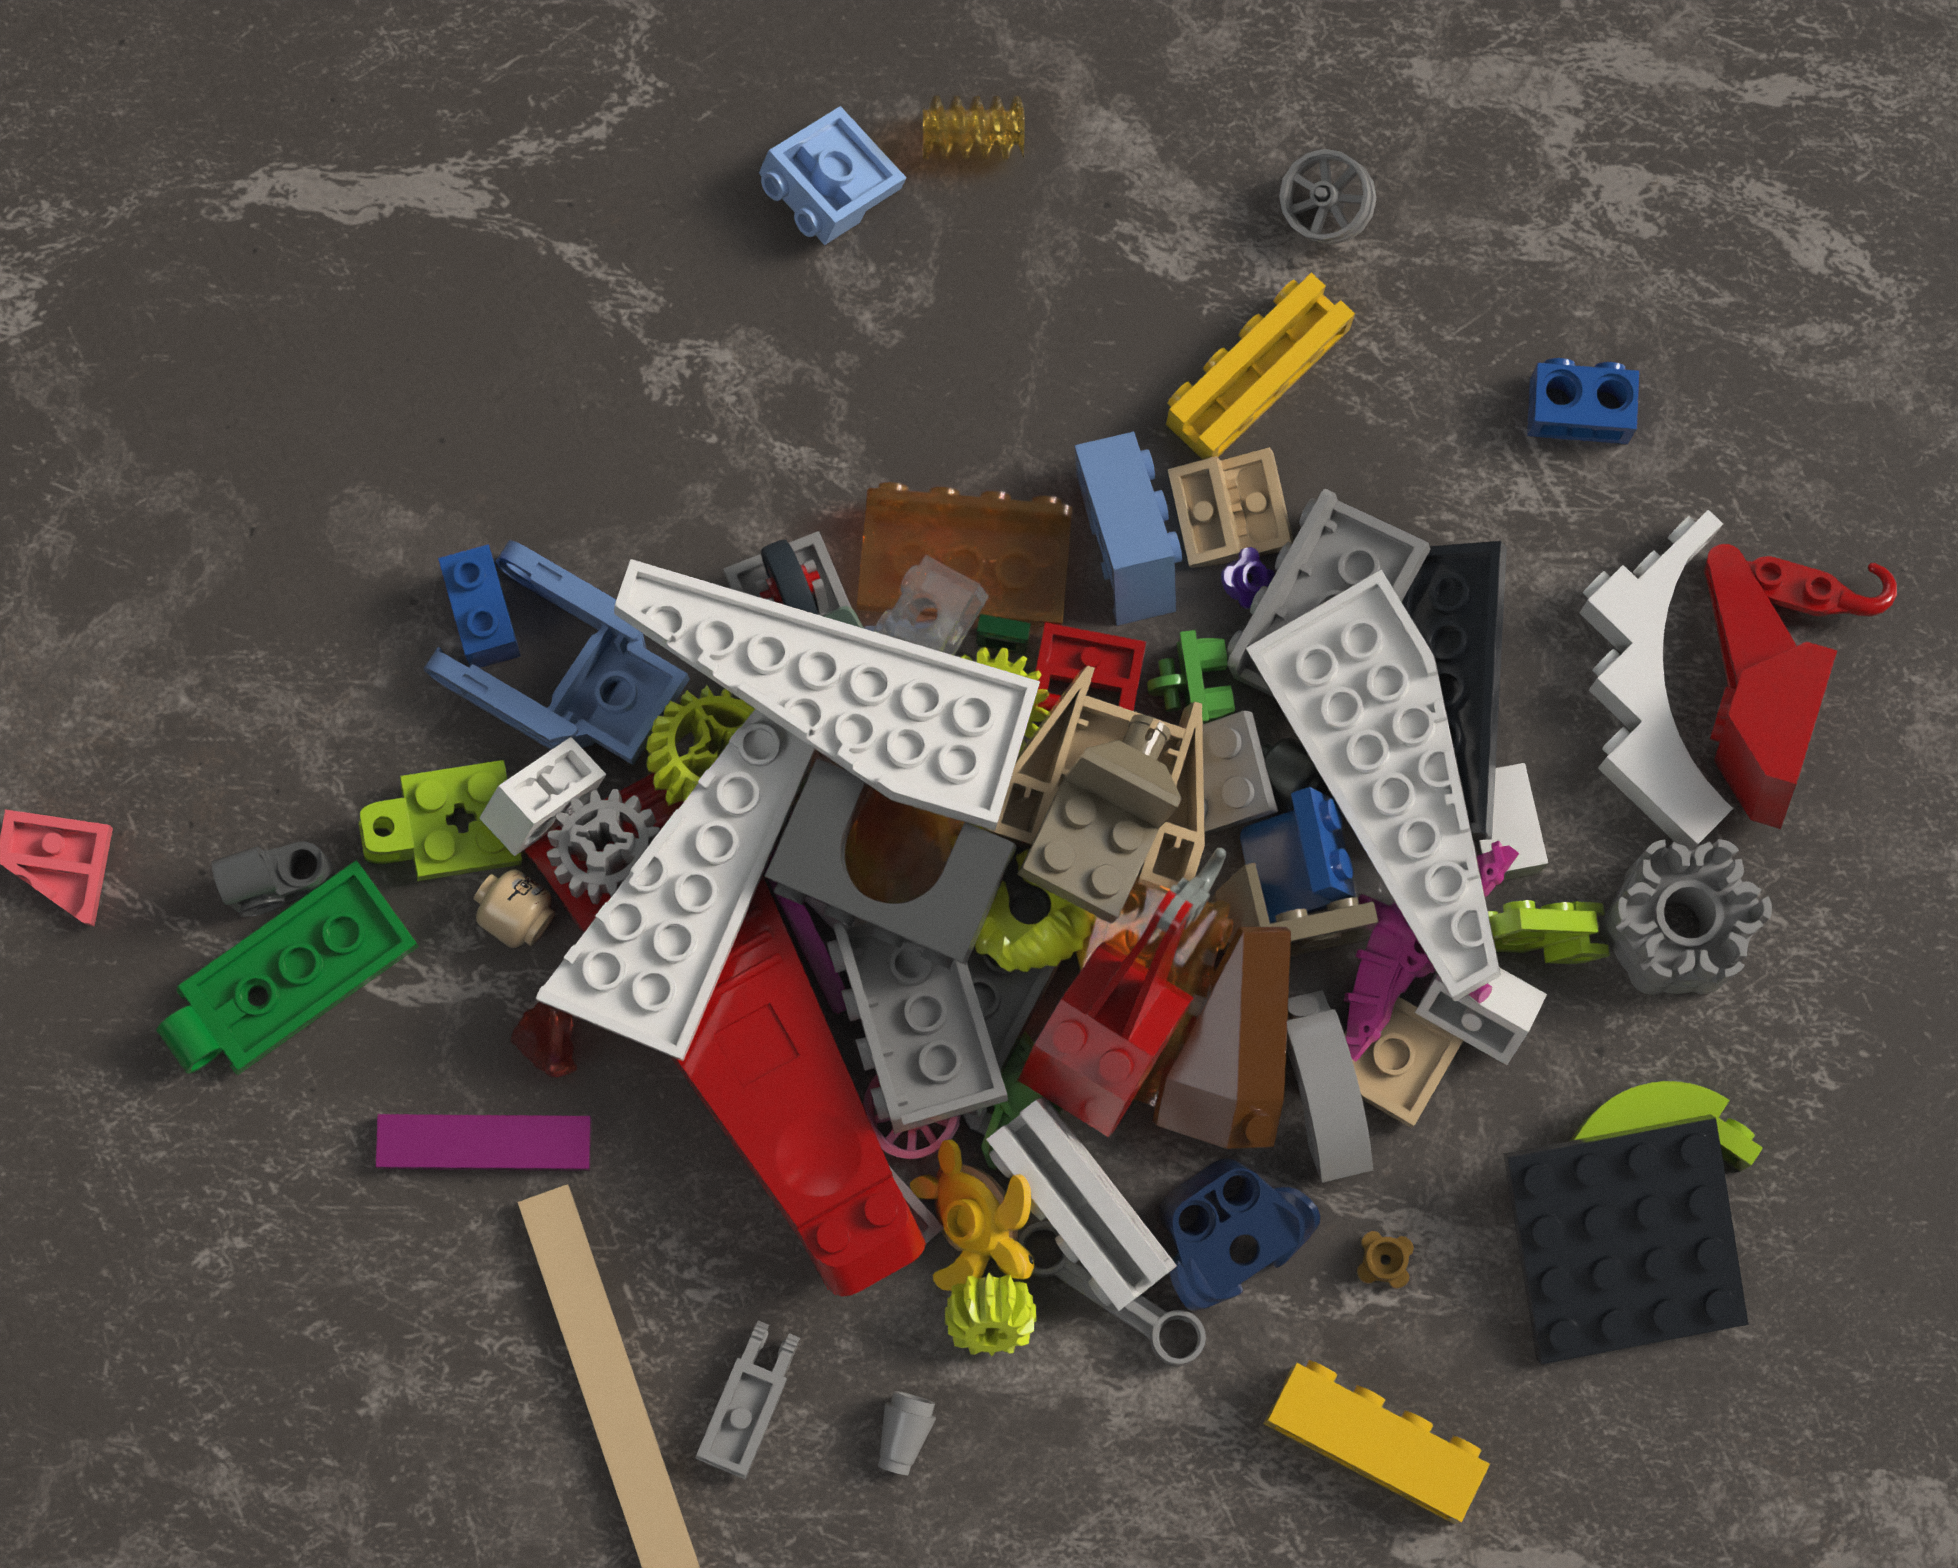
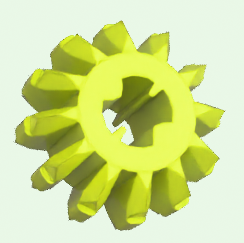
M990 1273L984 1278L967 1276L966 1284L952 1286L951 1296L947 1298V1307H945V1325L948 1326V1334L953 1337L954 1346L959 1348L968 1347L971 1355L989 1352L993 1356L995 1352L999 1351L1009 1354L1014 1353L1015 1346L1029 1344L1030 1333L1034 1332V1322L1037 1321L1036 1305L1033 1304V1295L1028 1292L1027 1283L1013 1282L1011 1275H1004L1000 1278L992 1277Z

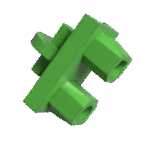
M1195 630L1180 632V641L1177 642L1176 646L1181 674H1176L1174 659L1166 658L1159 660L1160 677L1153 678L1147 682L1148 694L1164 696L1165 710L1173 712L1181 709L1179 693L1184 692L1186 707L1194 701L1202 704L1203 724L1234 714L1235 705L1231 685L1204 689L1202 677L1204 672L1226 670L1227 654L1224 639H1197Z

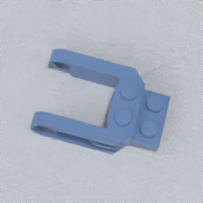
M509 540L496 559L495 565L517 583L599 631L591 635L552 694V702L548 708L472 664L468 668L444 654L440 647H437L423 668L424 671L447 689L550 750L572 737L581 748L597 743L634 765L645 749L648 737L653 733L652 726L657 716H664L665 706L670 701L675 702L690 680L688 673L647 650L643 633L614 614L616 599L524 545Z

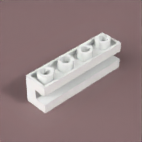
M1042 1097L1035 1100L1008 1125L1002 1126L986 1139L994 1149L989 1153L992 1161L1006 1177L1010 1178L1013 1175L1022 1174L1027 1179L1031 1188V1212L1041 1221L1047 1217L1059 1233L1055 1238L1057 1245L1071 1262L1081 1261L1092 1276L1088 1280L1091 1289L1103 1304L1109 1306L1113 1303L1118 1311H1120L1177 1267L1048 1099Z

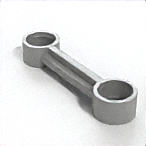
M1048 1221L1036 1222L1023 1231L1019 1243L1025 1247L1026 1238L1035 1231L1048 1230L1055 1233L1054 1235L1056 1236L1059 1233ZM1064 1253L1060 1261L1052 1267L1040 1268L1034 1265L1031 1275L1040 1278L1056 1276L1148 1337L1154 1354L1163 1363L1171 1366H1183L1195 1360L1202 1352L1206 1340L1205 1329L1201 1321L1194 1314L1184 1310L1166 1312L1142 1295L1138 1296L1120 1311H1118L1113 1303L1106 1306L1091 1289L1088 1280L1092 1276L1081 1261L1073 1263ZM1183 1320L1193 1325L1198 1336L1196 1350H1193L1188 1356L1183 1358H1173L1167 1355L1168 1353L1160 1345L1159 1333L1162 1326L1168 1321Z

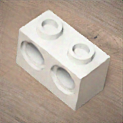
M570 737L500 784L480 819L507 849L516 856L546 835L548 831H552L559 826L555 817L558 812L569 816L574 813L571 804L573 798H577L583 805L588 804L591 791L597 790L606 773Z

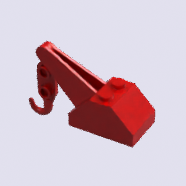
M1719 544L1709 551L1704 574L1710 593L1728 684L1720 703L1710 740L1720 742L1714 762L1751 821L1781 829L1797 785L1838 651L1811 642H1804L1797 646L1772 604L1813 616L1848 613L1867 617L1879 615L1889 609L1897 597V583L1893 574L1885 567L1876 563L1868 565V571L1878 576L1883 585L1880 595L1869 598L1855 594L1827 572L1787 560L1763 556L1754 561H1746L1740 550L1730 544Z

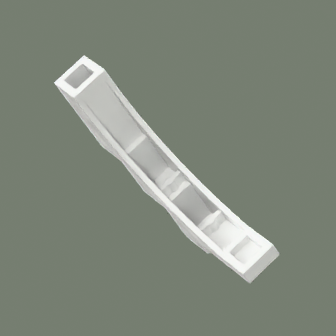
M1709 510L1696 522L1688 516L1669 535L1668 539L1673 545L1662 556L1655 550L1651 552L1633 571L1639 579L1624 565L1611 577L1603 571L1584 590L1583 594L1588 600L1579 612L1622 653L1620 655L1615 649H1612L1594 667L1592 671L1598 678L1589 691L1632 731L1630 733L1623 726L1603 746L1602 750L1608 756L1598 769L1674 842L1686 846L1689 850H1693L1733 809L1706 780L1687 751L1670 711L1663 670L1664 629L1668 607L1677 580L1684 566L1716 535L1723 525Z

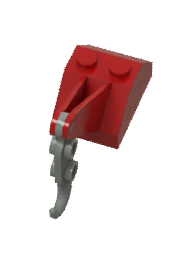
M1217 848L1198 876L1194 877L1191 881L1182 878L1177 886L1173 885L1157 907L1144 933L1128 955L1123 954L1104 941L1097 946L1058 1003L1036 1040L1019 1076V1082L1107 1137L1115 1131L1194 1000L1193 996L1168 982L1167 977L1183 929H1186L1191 921L1194 922L1211 895L1208 892L1226 857L1225 849ZM1159 928L1165 932V935L1157 948L1150 968L1147 969L1136 962L1135 959L1156 929Z

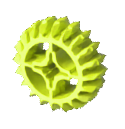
M708 685L701 690L700 699L687 690L681 696L680 704L670 701L665 706L664 716H657L652 726L653 733L647 740L646 750H648L650 755H648L646 765L648 772L656 773L653 779L655 790L668 789L665 798L668 806L679 801L684 802L697 786L699 779L707 769H710L729 744L731 737L739 727H742L755 708H752L742 699L731 698L732 693L727 689H723L721 696H714ZM692 732L695 737L694 746L689 747L688 754L679 757L676 750L677 743L685 735Z

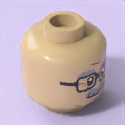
M516 869L504 873L500 878L493 874L489 875L474 896V900L480 904L476 914L478 925L511 948H517L525 942L530 946L535 944L555 915V911L550 909L552 902L550 893Z

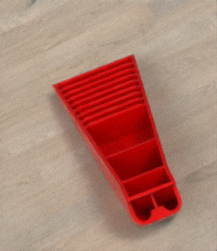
M652 773L620 790L619 793L624 804L633 795L638 797L642 806L640 812L651 809L656 820L652 827H659L661 830L676 809H679L684 802L679 801L668 806L665 799L668 789L655 790L653 779L656 773ZM623 821L624 832L633 833L634 838L639 839L637 830L628 822ZM557 826L553 830L561 831L562 828L560 826ZM547 833L524 850L584 934L605 902L610 900V894L603 893L598 905L592 904L588 890H585L578 898L572 896L569 889L570 881L560 884L554 873L558 866H552L548 859L547 852L556 847L551 845ZM608 841L607 844H614V842ZM596 849L597 852L604 851V849ZM572 855L573 863L580 870L587 873L586 861L578 860L576 855ZM762 876L684 1061L671 1057V1059L798 1236L827 1289L837 1296H851L915 1261L923 1253L926 1243L901 1190L893 1178L883 1150L764 876Z

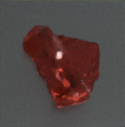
M538 1002L532 1009L524 1012L522 1019L513 1030L510 1039L511 1043L516 1045L523 1055L533 1062L536 1068L542 1070L549 1077H562L572 1074L577 1070V1065L572 1059L574 1048L570 1039L573 1031V1016L541 1002Z

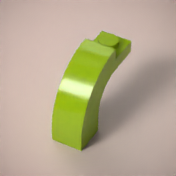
M1678 1081L1652 1082L1621 1092L1594 1111L1570 1139L1572 1141L1711 1114L1717 1120L1722 1158L1740 1172L1750 1167L1763 1149V1147L1752 1141L1755 1135L1746 1126L1731 1118H1728L1726 1122L1719 1118L1730 1101L1729 1099L1705 1087Z

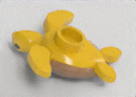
M947 1139L942 1141L938 1151L940 1168L936 1178L927 1174L917 1177L910 1182V1189L916 1197L935 1199L937 1220L944 1227L942 1234L952 1247L961 1252L953 1264L936 1271L932 1275L933 1281L942 1290L952 1291L953 1285L966 1284L967 1276L982 1278L990 1258L995 1260L1001 1272L1011 1275L1012 1278L1022 1280L1031 1277L1034 1269V1259L1031 1253L1017 1241L1018 1230L1024 1227L1030 1214L1031 1188L1027 1179L1022 1174L1013 1175L1010 1178L1007 1192H1005L1001 1185L983 1170L971 1165L962 1164L961 1151L954 1140Z

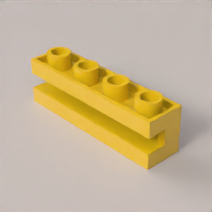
M1312 272L1300 284L1294 279L1290 281L1275 297L1273 302L1277 306L1265 317L1259 313L1252 317L1238 334L1241 340L1229 352L1224 347L1218 350L1203 367L1206 374L1194 386L1190 382L1184 383L1169 399L1167 404L1171 408L1168 412L1166 425L1202 460L1215 456L1219 457L1350 330L1355 313L1341 300L1334 305L1324 296L1326 286Z
M1309 1360L1306 1367L1299 1363L1291 1367L1282 1385L1283 1388L1263 1423L1264 1425L1452 1524H1458L1463 1521L1490 1465L1478 1458L1482 1451L1480 1448L1457 1436H1452L1450 1442L1445 1441L1430 1433L1433 1427L1431 1422L1412 1412L1404 1410L1400 1417L1382 1407L1385 1399L1369 1389L1356 1385L1352 1392L1334 1382L1337 1377L1334 1371L1317 1362Z

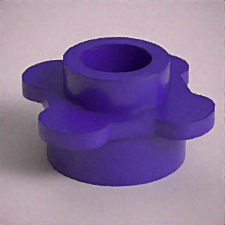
M1247 547L1240 550L1239 559L1231 561L1223 568L1221 580L1226 593L1231 598L1238 600L1240 606L1250 609L1259 589L1262 586L1269 587L1275 573L1271 569H1266L1259 560V553L1255 548ZM1247 573H1249L1252 577V581L1250 583L1247 580Z

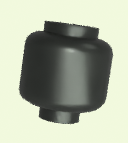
M1288 737L1279 740L1273 746L1265 744L1262 747L1265 766L1277 807L1286 813L1293 811L1294 806L1291 793L1308 787L1325 795L1327 794L1329 789L1301 742Z

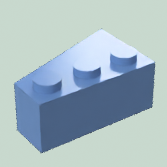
M1135 432L1075 445L1076 475L1092 535L1096 534L1104 560L1101 563L1104 580L1110 579L1113 588V614L1116 626L1176 612L1175 563L1182 562V553L1176 532L1167 533L1163 522L1169 519L1162 490L1153 491L1150 480L1155 479V470L1150 451L1148 449L1140 451Z

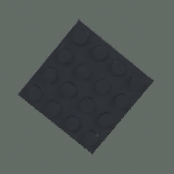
M1709 1114L1503 1153L1536 1358L1541 1365L1749 1325L1716 1117Z

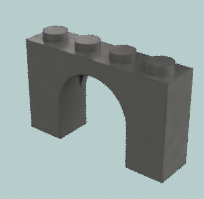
M817 758L765 875L769 880L777 883L773 893L800 905H803L808 896L826 904L823 915L851 927L855 918L863 920L875 926L871 934L872 936L901 948L904 939L924 947L920 957L944 968L950 969L953 961L966 965L1016 852V845L1004 838L964 822L940 878L929 891L905 903L889 904L872 900L855 887L848 874L845 862L847 839L870 785L852 773Z

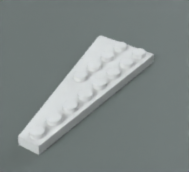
M755 709L742 727L737 729L729 740V744L710 769L705 771L699 779L697 786L681 807L676 809L634 864L630 874L608 902H605L582 937L570 948L553 975L544 986H541L536 1000L684 1061L816 749Z

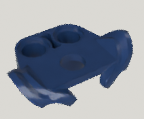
M1220 1159L1213 1162L1170 1191L1163 1198L1159 1207L1161 1223L1172 1233L1177 1254L1173 1258L1177 1267L1170 1271L1171 1281L1180 1300L1191 1311L1206 1309L1240 1295L1243 1292L1242 1282L1270 1263L1275 1268L1284 1265L1309 1240L1320 1224L1318 1207L1304 1193L1291 1187L1273 1189L1256 1173L1232 1159ZM1240 1175L1242 1178L1240 1191L1231 1198H1224L1223 1187L1225 1182L1232 1176ZM1190 1205H1197L1198 1217L1191 1226L1180 1228L1179 1216L1181 1212ZM1250 1235L1257 1243V1252L1249 1262L1238 1264L1231 1259L1229 1254L1230 1245L1236 1237Z

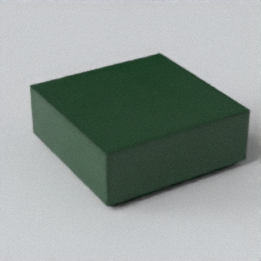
M980 614L976 644L980 647L1001 650L1003 647L1007 648L1008 652L1017 654L1026 653L1031 623Z

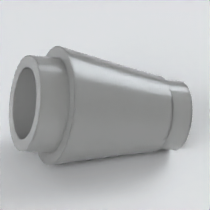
M894 1391L891 1403L885 1402L878 1467L897 1474L909 1475L911 1465L914 1464L936 1420V1417L932 1415L935 1406L934 1402L916 1395Z

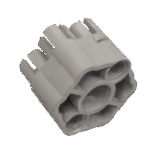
M1665 839L1656 841L1627 870L1624 883L1615 894L1611 907L1601 919L1600 931L1602 937L1612 947L1618 961L1628 972L1631 983L1640 992L1649 995L1662 992L1675 994L1690 992L1698 994L1713 993L1744 968L1745 965L1741 961L1747 957L1748 943L1751 937L1771 917L1772 904L1770 898L1767 896L1758 901L1756 897L1762 889L1751 882H1742L1741 877L1744 874L1742 859L1732 860V857L1739 849L1731 842L1718 839L1713 845L1709 841L1697 847L1696 850H1689L1686 846L1676 842L1665 848ZM1680 903L1693 910L1699 920L1700 929L1697 938L1688 939L1674 933L1665 921L1664 907L1668 904Z

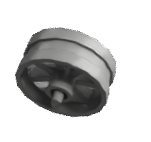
M1329 149L1309 152L1296 160L1283 177L1279 194L1282 213L1290 226L1314 242L1329 245L1347 242L1361 233L1373 217L1377 199L1374 181L1366 169L1343 152ZM1330 160L1349 165L1350 167L1332 185ZM1320 163L1321 181L1313 184L1302 177L1307 170ZM1358 174L1362 183L1363 196L1344 194L1342 190ZM1298 183L1310 190V199L1293 204L1295 189ZM1345 203L1360 204V210L1352 222L1349 223L1341 211ZM1319 206L1311 230H1308L1301 224L1296 215ZM1328 212L1333 213L1342 229L1329 234H1321Z

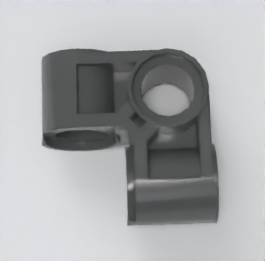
M305 841L291 843L268 851L256 846L211 861L216 886L224 904L232 907L241 917L258 916L274 911L285 904L298 901L334 875L330 859L313 843ZM305 857L317 859V868L311 877L304 880L295 879L294 869L301 859Z

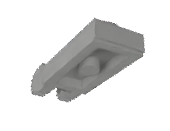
M759 1320L751 1334L742 1358H737L695 1457L696 1460L744 1480L747 1478L787 1382L785 1375L800 1341L799 1337L788 1334L779 1348L778 1359L772 1372L754 1365L759 1351L763 1349L769 1335V1325Z

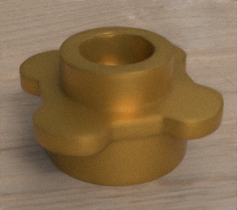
M1376 1231L1365 1234L1361 1240V1245L1364 1248L1363 1263L1357 1268L1359 1279L1366 1284H1370L1375 1280L1388 1282L1395 1289L1405 1286L1409 1281V1273L1406 1271L1409 1256L1414 1250L1411 1240L1405 1236H1399L1398 1238L1382 1237ZM1382 1255L1389 1256L1390 1263L1388 1265L1381 1263L1380 1258Z

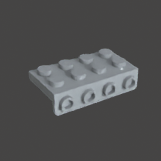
M1324 489L1318 499L1312 498L1306 504L1300 517L1299 525L1301 529L1293 544L1287 542L1282 547L1275 563V570L1277 572L1269 587L1262 586L1259 589L1250 608V613L1253 614L1244 631L1238 630L1233 635L1226 650L1227 666L1233 678L1274 697L1246 649L1248 646L1380 570L1383 571L1402 602L1430 551L1429 543L1338 501L1334 492Z
M841 922L833 924L837 939L829 941L827 944L835 972L846 970L851 988L841 991L850 1022L860 1019L865 1037L857 1039L856 1043L864 1070L875 1068L880 1087L870 1089L879 1120L890 1118L894 1134L1008 1101L1005 1085L967 963L964 965L953 961L951 968L947 969L920 957L924 947L904 939L901 948L872 936L871 934L875 927L872 924L864 923L847 929Z

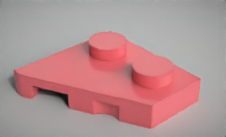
M5 809L0 834V864L85 925L95 927L113 828L107 824Z

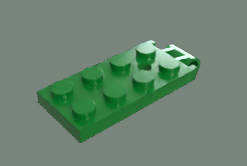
M356 860L178 985L177 993L183 1000L186 999L190 1006H186L171 1014L159 1024L156 1031L187 1074L201 1069L223 1051L231 1062V1069L238 1076L419 946ZM256 987H263L268 992L267 1001L260 1006L250 1004L248 999L249 993Z

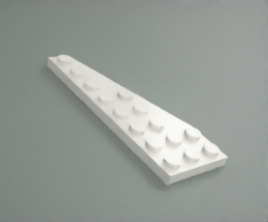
M630 560L615 602L614 614L889 799L993 831L996 830L1040 681L636 560Z
M1380 570L1253 643L1246 649L1453 1001L1456 1002L1501 976L1435 658L1385 574Z

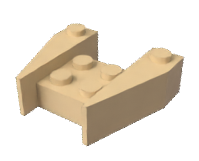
M1086 666L1075 676L1018 754L996 830L982 828L983 830L1013 842L1016 847L1025 850L1030 849L1063 778L1084 750L1116 740L1123 741L1131 718L1140 713L1086 696L1095 668ZM1195 701L1184 708L1179 726L1154 718L1145 735V739H1147L1148 735L1154 732L1159 721L1169 728L1171 736L1167 744L1164 745L1157 761L1166 765L1182 798L1178 808L1160 827L1133 884L1134 886L1162 895H1166L1173 885L1177 886L1182 878L1191 881L1195 877L1205 846L1202 704Z

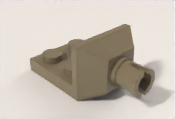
M1142 714L1134 715L1131 718L1128 731L1122 742L1116 740L1084 750L1063 778L1017 874L1111 924L1119 917L1160 827L1178 808L1182 799L1166 765L1157 761L1164 745L1167 744L1171 736V732L1164 723L1159 721L1154 732L1150 733L1147 739H1145V735L1154 718Z
M1251 863L1244 865L1215 892L1212 901L1204 906L1194 922L1191 921L1188 927L1183 929L1179 945L1182 951L1191 950L1192 947L1221 943L1223 952L1226 953L1239 927H1287L1291 931L1290 957L1367 941L1378 924V918L1374 902L1359 905L1358 898L1352 897L1331 902L1327 905V912L1309 916L1306 909L1286 911L1276 915V923L1270 924L1256 864Z

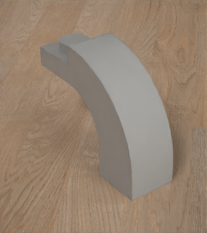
M1323 990L1288 998L1286 1050L1300 1092L1308 1148L1320 1179L1324 1183L1373 1171L1370 1138L1361 1092L1348 1044L1336 1010L1330 1009Z

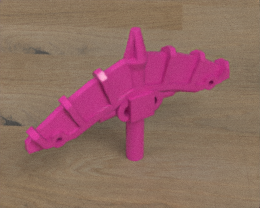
M1500 841L1491 843L1492 851L1476 856L1485 897L1490 894L1496 885L1503 881L1504 874L1519 855L1511 846H1502ZM1361 894L1358 897L1359 905L1374 902L1378 924L1371 933L1366 949H1358L1355 957L1361 959L1354 990L1353 993H1345L1344 1001L1350 1003L1345 1038L1351 1058L1355 1062L1372 1042L1380 1038L1381 1031L1390 1021L1395 1001L1402 992L1405 993L1415 977L1422 978L1430 972L1433 974L1435 971L1397 904L1394 902L1390 906L1365 894ZM1487 983L1468 995L1478 1003H1482L1491 994L1492 986Z

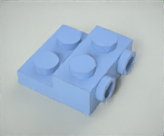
M841 106L771 148L759 171V174L762 176L761 184L765 193L775 201L783 199L795 212L794 219L798 229L808 237L816 235L824 245L859 224L867 210L899 191L906 180V176Z

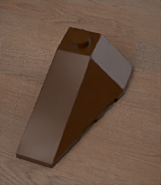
M1287 927L1238 928L1210 981L1213 991L1200 1015L1196 1016L1193 1014L1185 1030L1189 1033V1036L1177 1059L1170 1057L1162 1072L1152 1120L1157 1126L1226 1149L1274 1147L1284 1102L1291 945V931Z

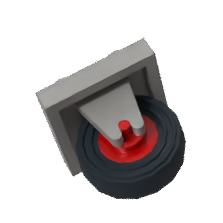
M819 531L789 543L786 539L776 541L763 547L761 554L723 568L730 589L820 616L842 606L851 607Z

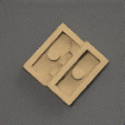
M1270 447L1221 461L1215 456L1168 469L1188 564L1191 568L1230 563L1233 560L1239 559L1240 550L1247 547L1255 548L1259 553V557L1280 552L1287 542L1293 544L1294 540L1276 461Z

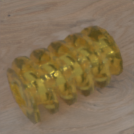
M933 95L928 110H924L923 107V159H929L934 145H938L943 159L950 158L954 145H958L963 159L970 158L974 145L979 146L983 159L990 158L994 145L999 146L1003 159H1009L1014 145H1018L1024 159L1025 118L1021 97L1013 96L1009 109L1005 110L1001 97L993 96L988 110H985L980 96H973L968 110H965L960 96L953 95L948 110H945L940 96Z

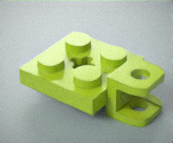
M504 760L400 776L403 798L375 802L367 805L360 811L359 832L364 859L370 863L387 864L412 860L413 858L417 881L521 865V852L514 856L480 819L497 787L508 780ZM455 808H464L466 813H473L476 821L469 823L468 832L458 833L456 825H447L446 817L452 816ZM383 828L387 829L391 834L387 837H381L374 831Z
M1523 900L1504 904L1503 913L1498 914L1497 911H1488L1496 952L1526 953L1543 948L1545 963L1555 964L1586 963L1610 956L1609 945L1590 943L1589 935L1599 932L1597 916L1605 915L1602 903L1561 902L1542 906L1541 909H1536L1535 901Z

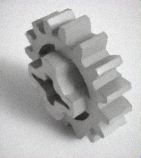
M617 789L611 791L608 800H601L597 790H592L590 793V803L583 805L577 798H573L571 804L574 813L569 816L558 812L555 817L562 830L548 831L547 835L551 845L556 847L548 851L547 856L552 866H558L554 873L559 883L564 884L570 881L569 889L572 896L576 898L582 895L585 890H588L592 904L597 905L603 893H609L610 897L614 895L630 874L631 868L660 832L659 827H652L656 820L651 809L640 812L642 806L638 797L634 795L625 804L622 803L621 795ZM623 821L628 822L637 830L639 839L634 838L633 833L624 832ZM613 841L614 844H607V842ZM596 849H604V851L597 852ZM572 855H576L578 860L586 861L587 873L580 870L573 863Z

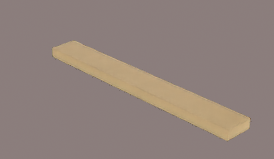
M567 1184L519 1201L518 1205L641 1566L642 1568H700L570 1187Z

